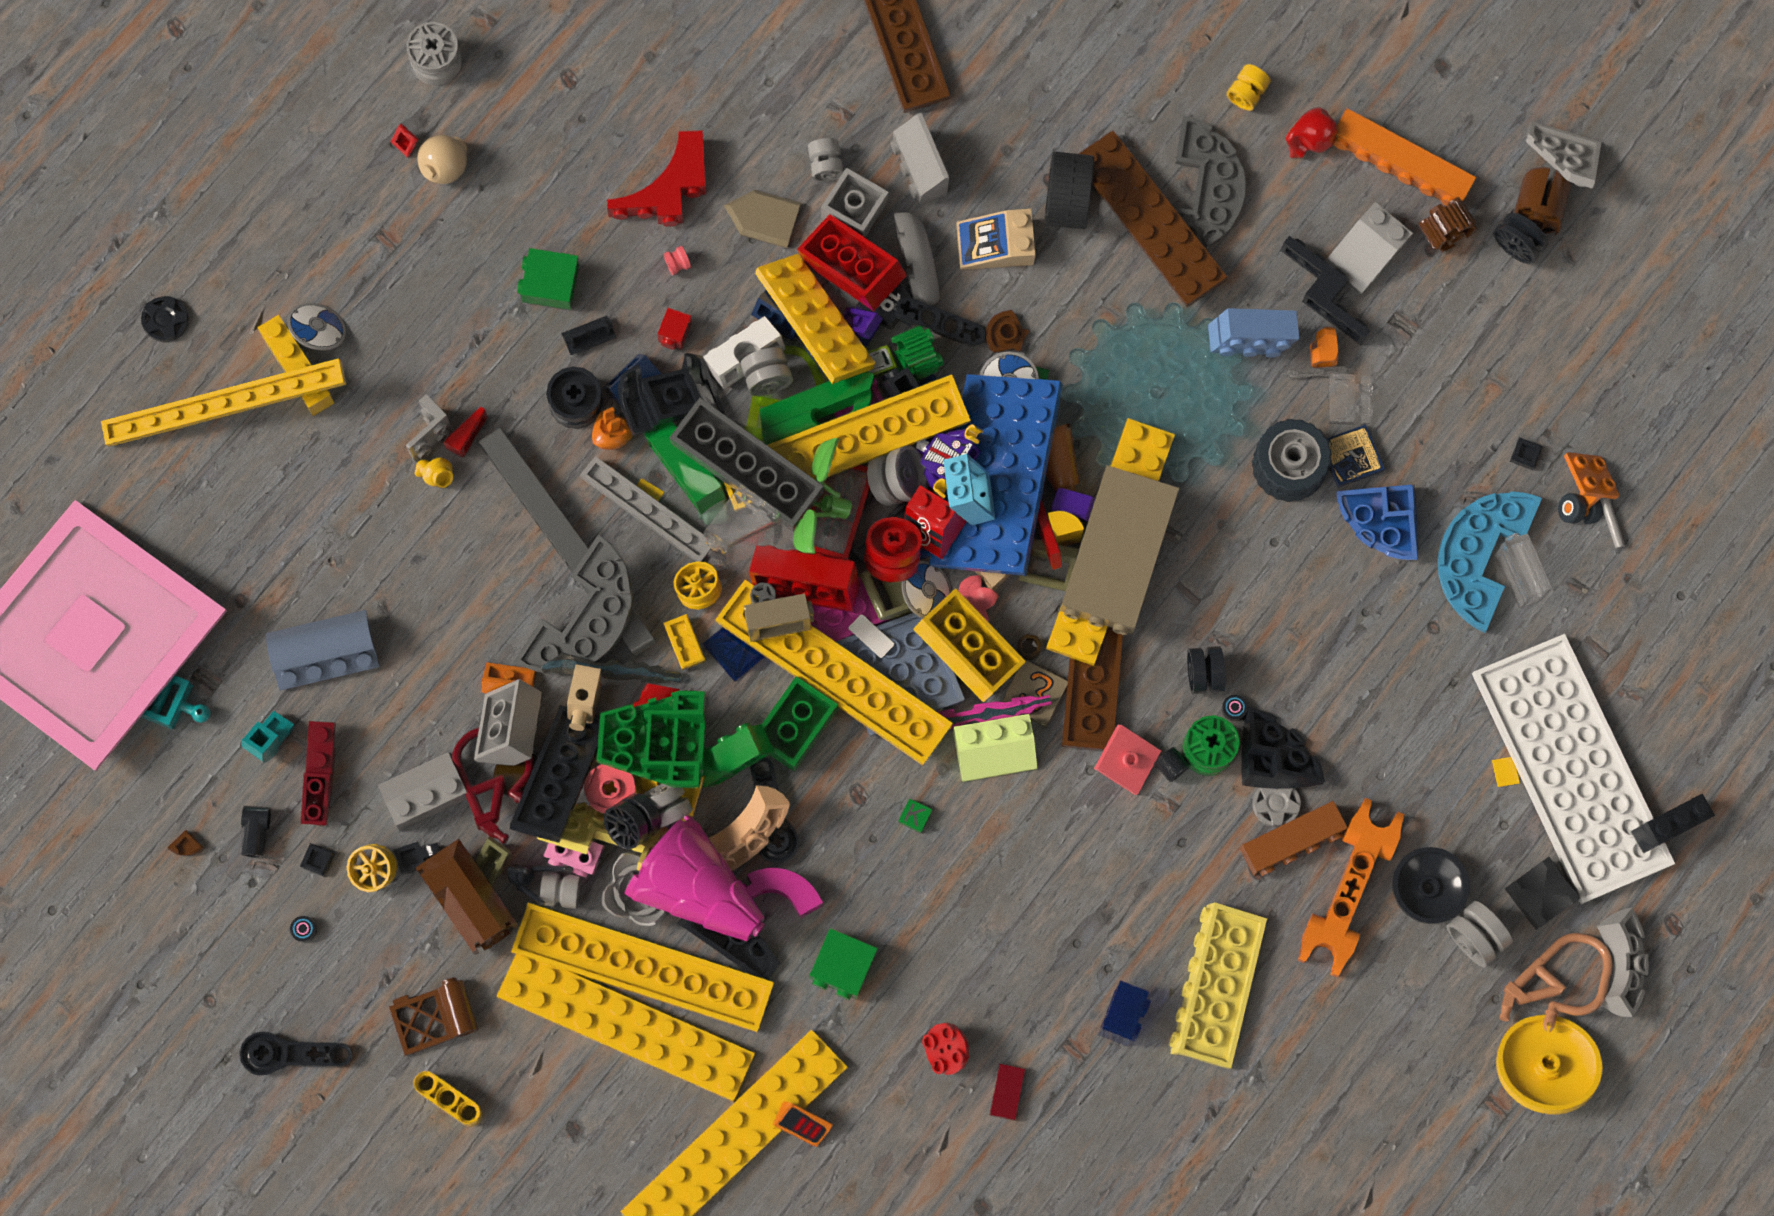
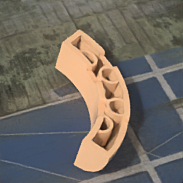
M756 785L749 804L740 816L725 829L709 838L717 852L721 853L731 871L737 869L759 853L768 844V837L775 828H780L790 803L776 789Z

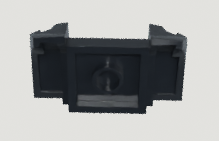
M684 353L682 369L646 378L641 377L640 366L637 364L623 373L617 388L621 409L632 436L656 431L658 425L684 419L699 398L706 401L722 414H725L705 360L701 355Z

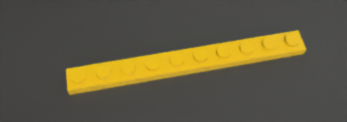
M338 358L103 420L101 424L105 445L111 447L346 385L342 361Z

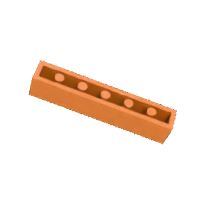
M1348 108L1337 124V134L1334 142L1337 148L1348 150L1355 154L1359 160L1368 161L1376 165L1381 172L1391 173L1398 177L1402 183L1406 185L1411 184L1419 188L1420 192L1426 196H1434L1441 200L1445 206L1457 197L1463 202L1476 179L1475 176Z

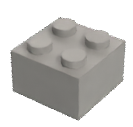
M846 168L821 206V218L825 219L831 214L863 237H866L887 205L889 192Z

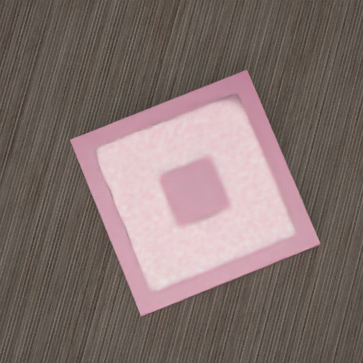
M74 500L0 589V700L93 770L97 771L227 610Z

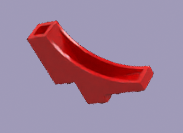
M703 130L678 131V141L674 155L663 173L650 185L634 194L616 199H607L608 216L617 220H623L628 218V216H638L639 218L647 219L651 218L652 215H657L658 224H663L666 227H673L677 223H683L682 196L686 195L689 198H697L706 194Z

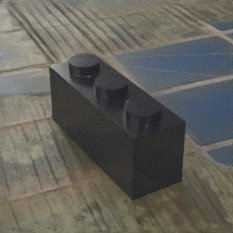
M1702 793L1632 830L1631 833L1644 854L1714 817L1715 814Z

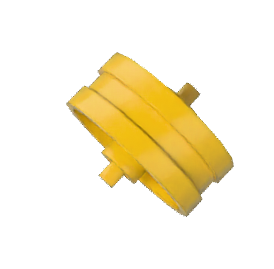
M696 561L688 563L677 572L674 579V589L681 603L689 609L699 610L711 606L720 597L722 591L717 571L706 562ZM713 577H715L714 583H707ZM685 582L690 584L682 587ZM690 592L688 597L683 595V593Z
M377 843L358 848L351 854L347 863V874L351 883L359 890L365 892L377 891L390 885L397 872V862L392 851L386 846ZM373 849L371 860L364 850ZM378 852L384 857L385 860H377ZM358 856L362 858L365 864L356 865ZM386 863H387L388 873H386L385 871L382 870L383 865L386 864ZM357 869L361 870L363 873V876L361 878L357 873ZM377 874L385 878L381 885L378 884ZM368 876H371L373 886L364 882Z

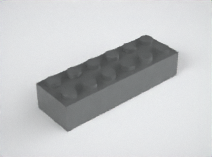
M701 398L698 399L670 436V442L673 446L793 532L797 522L803 519V514L813 507L824 492L823 485Z

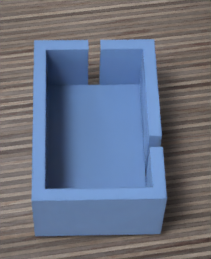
M1228 308L1208 324L1211 353H1220L1221 356L1243 354L1244 357H1253L1258 354H1266V357L1269 358L1278 357L1284 350L1289 349L1292 344L1299 340L1297 312L1293 310Z

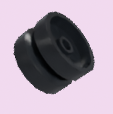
M572 366L561 369L553 375L548 383L546 396L551 415L557 423L566 428L580 429L588 427L596 421L603 408V397L599 381L593 373L585 368Z

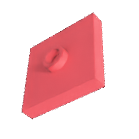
M1117 725L1094 769L1132 794L1138 795L1161 750L1126 727Z

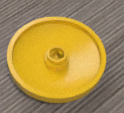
M1546 1015L1525 1018L1514 1024L1505 1033L1497 1051L1496 1068L1503 1087L1519 1104L1539 1113L1564 1114L1582 1107L1594 1095L1602 1076V1060L1597 1045L1585 1030L1567 1019L1557 1016L1555 1027L1549 1032L1551 1026H1547V1031L1543 1027Z

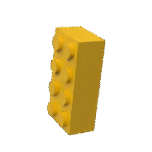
M956 588L913 628L982 702L987 700L1026 662Z

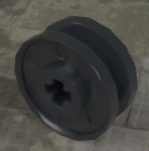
M1508 213L1503 219V224L1498 225L1493 231L1494 239L1498 245L1512 258L1525 264H1533L1539 256L1538 253L1543 252L1548 246V240L1544 232L1530 219L1518 213Z

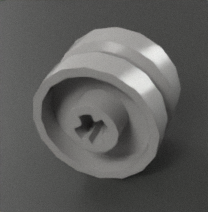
M903 446L890 451L889 454L869 461L867 469L868 484L874 497L884 506L909 502L920 485L928 489V481L924 475L925 467L920 463L922 455L917 449L912 446Z
M1474 901L1464 910L1465 918L1457 916L1447 925V930L1464 954L1474 963L1485 968L1496 958L1495 951L1502 953L1513 941L1508 930L1495 914L1480 902Z

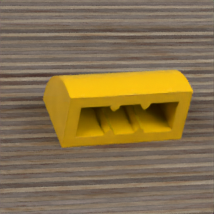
M1064 511L1048 513L1047 516L1058 545L1067 546L1081 542L1084 527L1077 517Z

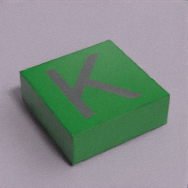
M909 798L898 823L921 834L932 809Z

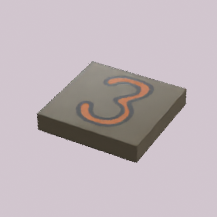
M1026 661L1018 669L1002 702L1012 701L1011 698L1050 695L1051 698L1008 708L1017 713L1034 704L1051 701L1052 705L1036 708L1030 714V720L1046 728L1067 687L1068 681Z

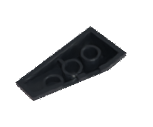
M680 918L677 922L678 925L750 975L769 980L780 964L759 934L756 937L752 935L747 941L706 929L702 924Z

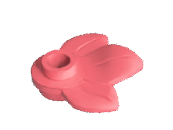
M980 575L970 576L960 583L959 592L989 622L988 614L985 610L996 603L999 595L989 588L981 587Z

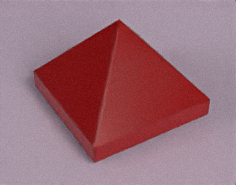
M401 123L391 143L408 158L411 156L419 139Z

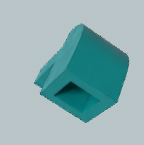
M273 711L263 724L257 721L242 739V748L266 763L278 753L279 746L293 731L294 724Z

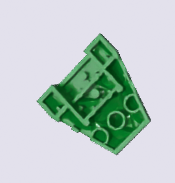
M676 691L671 693V697L657 701L655 697L648 699V703L634 707L631 704L600 713L597 763L673 788H699L701 777L703 776L706 735L705 691Z

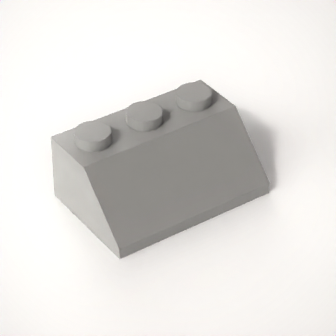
M922 113L916 114L893 132V141L890 144L895 156L898 154L902 162L899 165L903 176H908L911 182L909 190L912 197H917L921 205L947 195L949 176Z
M518 679L485 694L474 756L475 761L514 766L531 759L535 732L537 730L536 725L540 709L541 691Z
M448 752L378 785L399 831L467 800L465 796L467 792Z

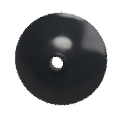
M1424 847L1408 853L1399 862L1392 878V891L1396 903L1407 916L1421 923L1439 924L1454 918L1463 909L1469 897L1470 881L1465 867L1452 853L1441 848ZM1429 884L1432 887V892H1426L1424 885Z

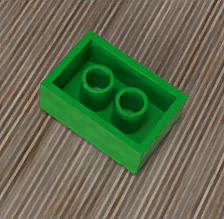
M795 676L762 723V727L774 751L769 755L795 772L838 711V704Z

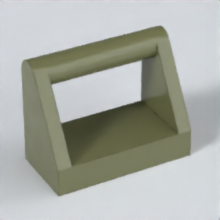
M1033 539L1030 555L1048 559L1042 541ZM1058 545L1061 551L1062 562L1069 564L1065 581L1027 573L1026 576L1020 575L1019 581L1066 592L1078 549Z
M869 571L859 575L880 621L903 617L912 612L904 600L902 582L891 583L881 581L893 606V609L886 611L872 580L876 577Z

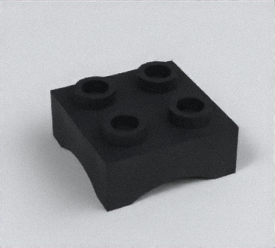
M1550 857L1544 859L1505 888L1506 892L1535 930L1580 899V896L1566 882Z

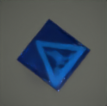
M724 627L702 643L734 682L765 658L764 655Z

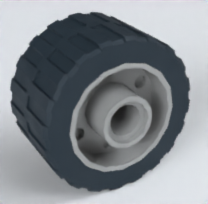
M1287 419L1286 421L1275 423L1261 436L1253 454V475L1257 480V484L1266 494L1273 496L1274 499L1284 500L1285 502L1300 501L1303 498L1310 497L1320 488L1331 466L1332 452L1329 447V441L1320 429L1304 420Z

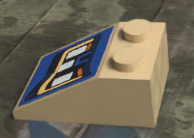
M1031 209L1005 210L956 222L960 270L1034 265L1035 246Z

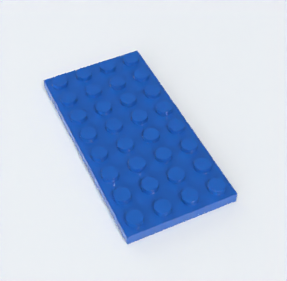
M967 374L962 400L971 421L957 427L956 430L967 429L970 425H975L984 430L983 433L981 432L977 435V439L980 440L979 444L974 443L980 450L975 461L989 472L995 520L976 525L966 522L942 560L931 553L929 564L932 567L1027 575L1063 388L1061 381ZM946 490L945 493H944V495H945L946 497H945V498H942V499H944V500H946L947 502H949V500H948V493H947V490Z

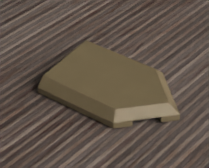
M753 190L725 204L724 207L741 236L788 248L801 203Z

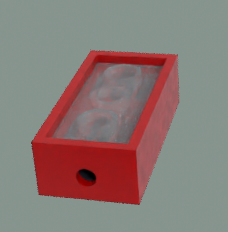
M858 465L825 479L824 483L834 491L840 492L841 498L850 500L852 507L846 519L817 517L814 537L815 553L823 554L830 558L838 559L843 557L849 559L870 492L867 476L868 467ZM823 488L824 492L816 502L821 503L825 496L832 494ZM813 506L811 508L816 513L824 512L819 507Z

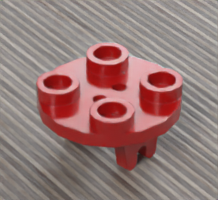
M948 1022L937 1024L922 1039L927 1059L936 1074L950 1075L958 1073L965 1067L970 1058L967 1038L963 1031L955 1024Z

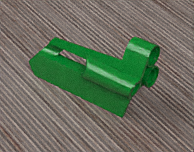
M867 371L834 384L828 381L759 409L763 443L768 445L821 425L817 421L818 419L854 405L852 412L870 406L874 374Z

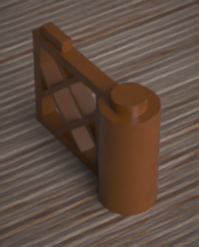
M456 977L448 978L441 982L442 986L438 989L409 999L408 995L393 1000L394 1005L389 1006L405 1056L455 1038L467 1036L479 1030L463 980H457ZM435 997L437 1008L432 1016L422 1011L421 1008L425 1000ZM419 1002L417 1008L414 1007V1006H412L413 1004H416V1003ZM405 1007L415 1010L409 1024L400 1020L397 1010ZM439 1012H440V1015H441L442 1020L439 1019V1018H437ZM419 1013L431 1018L425 1032L413 1027ZM435 1020L444 1025L447 1035L439 1038L429 1035ZM402 1025L405 1026V1027H407L406 1030H405V1033H404V1030H403ZM413 1030L422 1034L419 1045L409 1048L407 1037L410 1031ZM427 1037L432 1039L431 1041L425 1043Z

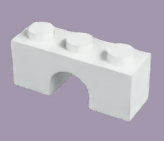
M764 316L750 324L749 327L740 333L730 337L728 341L719 347L710 350L703 358L710 373L725 389L744 377L740 365V360L744 356L765 348L777 347L785 350L781 335Z

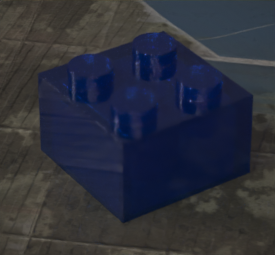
M1120 980L1114 990L1098 1035L1124 1046H1127L1130 1041L1135 1042L1142 1027V1024L1138 1023L1140 1017L1144 1018L1151 1004V1000L1147 998L1149 991Z

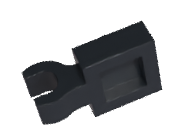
M417 841L394 849L401 874L405 875L417 871L416 867L441 851V846L438 843H434L421 848L420 843Z

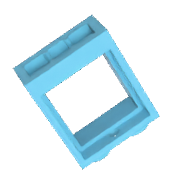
M968 454L943 460L949 507L971 525L995 520L989 472Z

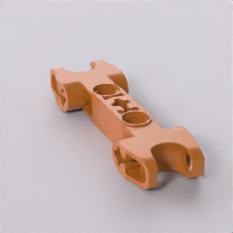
M1366 797L1354 817L1349 821L1342 839L1343 842L1353 845L1354 849L1325 918L1312 913L1302 935V944L1297 960L1305 963L1314 948L1325 947L1333 955L1330 975L1334 977L1339 976L1344 965L1354 953L1359 941L1360 933L1348 929L1376 858L1378 856L1387 861L1391 860L1400 840L1401 827L1405 815L1397 812L1389 826L1384 828L1376 827L1369 818L1372 800ZM1361 858L1365 860L1367 864L1366 869H1358L1355 865V859ZM1353 882L1355 890L1349 895V898L1344 897L1349 890L1348 884ZM1336 905H1344L1348 911L1347 916L1338 915L1335 909Z

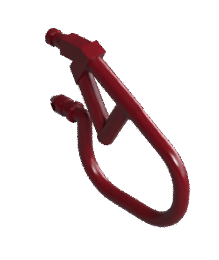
M478 727L464 734L456 743L452 754V762L467 792L465 796L474 815L478 831L481 830L493 839L496 838L505 844L509 839V835L503 833L499 826L496 825L500 817L505 788L503 776L500 775L472 786L461 762V754L465 746L471 740L478 737ZM533 756L525 761L523 775L509 790V796L517 804L523 794L521 790L526 786L534 768ZM494 789L491 809L489 812L484 813L477 795Z

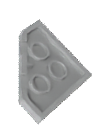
M1531 121L1526 142L1551 166L1558 170L1566 180L1580 187L1593 188L1596 181L1601 142Z

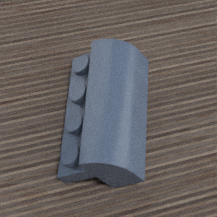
M366 610L266 633L269 659L279 691L379 667Z

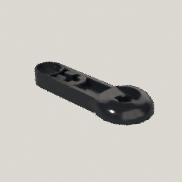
M764 757L750 766L754 790L756 785L763 786L762 782L757 784L756 781H766L772 778L773 781H767L768 787L778 791L774 767L769 758ZM758 763H766L769 766V771L765 775H758L755 772V766ZM786 818L780 828L776 827L768 837V844L759 854L765 860L772 863H783L790 860L796 854L799 847V837L794 827ZM775 836H779L780 840H785V843H781L780 848H776L775 844H770V841H774Z
M264 1031L248 1036L241 1044L239 1052L240 1062L243 1067L251 1074L259 1076L271 1074L284 1067L343 1068L348 1066L353 1059L352 1050L343 1043L287 1042L272 1033ZM263 1046L265 1051L269 1050V1055L264 1056L263 1060L260 1061L258 1056L255 1057V1051H259L260 1047ZM313 1048H317L319 1053H326L325 1048H330L328 1054L330 1063H325V1057H317L316 1062H312L311 1057H307V1054L311 1053ZM339 1048H344L348 1051V1058L342 1063L336 1062L333 1058L334 1052Z

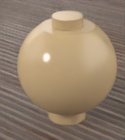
M436 135L427 139L420 147L417 158L422 175L436 184H449L456 181L464 173L467 165V146L459 137Z

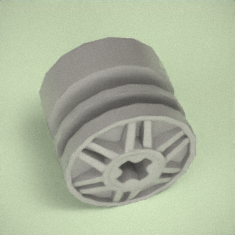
M427 22L417 26L410 33L406 43L407 53L416 77L422 82L434 86L444 85L452 81L459 73L462 65L457 37L452 29L442 23Z

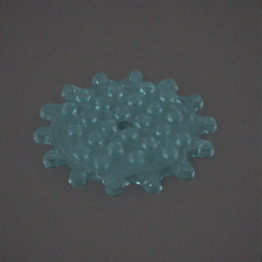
M1176 302L1167 304L1163 315L1157 319L1148 317L1141 304L1131 303L1126 309L1127 322L1125 325L1114 327L1106 320L1098 319L1092 324V332L1098 340L1097 346L1093 350L1074 348L1070 351L1069 361L1081 370L1082 378L1078 383L1065 385L1062 388L1061 395L1065 401L1075 402L1082 406L1083 416L1072 424V434L1076 438L1096 436L1100 440L1101 449L1096 455V461L1100 466H1111L1127 418L1175 434L1164 467L1168 469L1171 478L1175 482L1182 483L1188 479V463L1193 458H1202L1211 466L1221 464L1223 453L1218 448L1217 440L1224 434L1239 437L1245 433L1246 424L1234 415L1232 407L1238 401L1250 399L1253 395V387L1247 382H1238L1231 376V369L1241 362L1243 353L1232 356H1221L1220 353H1211L1208 324L1214 319L1205 318L1197 326L1191 327L1183 322V309ZM1160 388L1164 396L1159 400L1153 398L1150 395V390Z

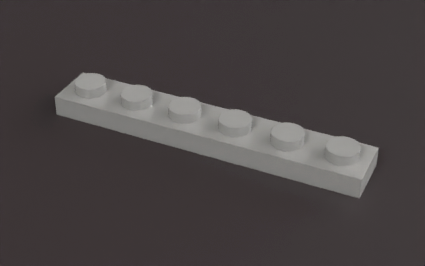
M596 456L580 474L581 479L695 562H703L715 547V543Z

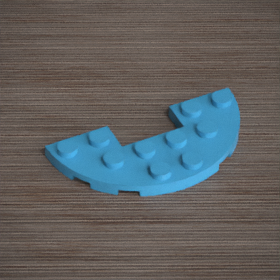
M1523 492L1494 493L1484 496L1462 509L1443 535L1438 553V575L1443 592L1457 614L1468 624L1483 633L1487 631L1505 586L1482 576L1499 535L1519 544L1524 542L1541 502V497Z

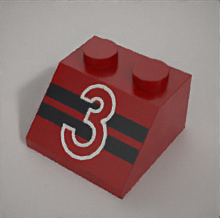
M921 485L906 506L905 519L919 529L922 536V548L942 560L967 521L949 507V502Z

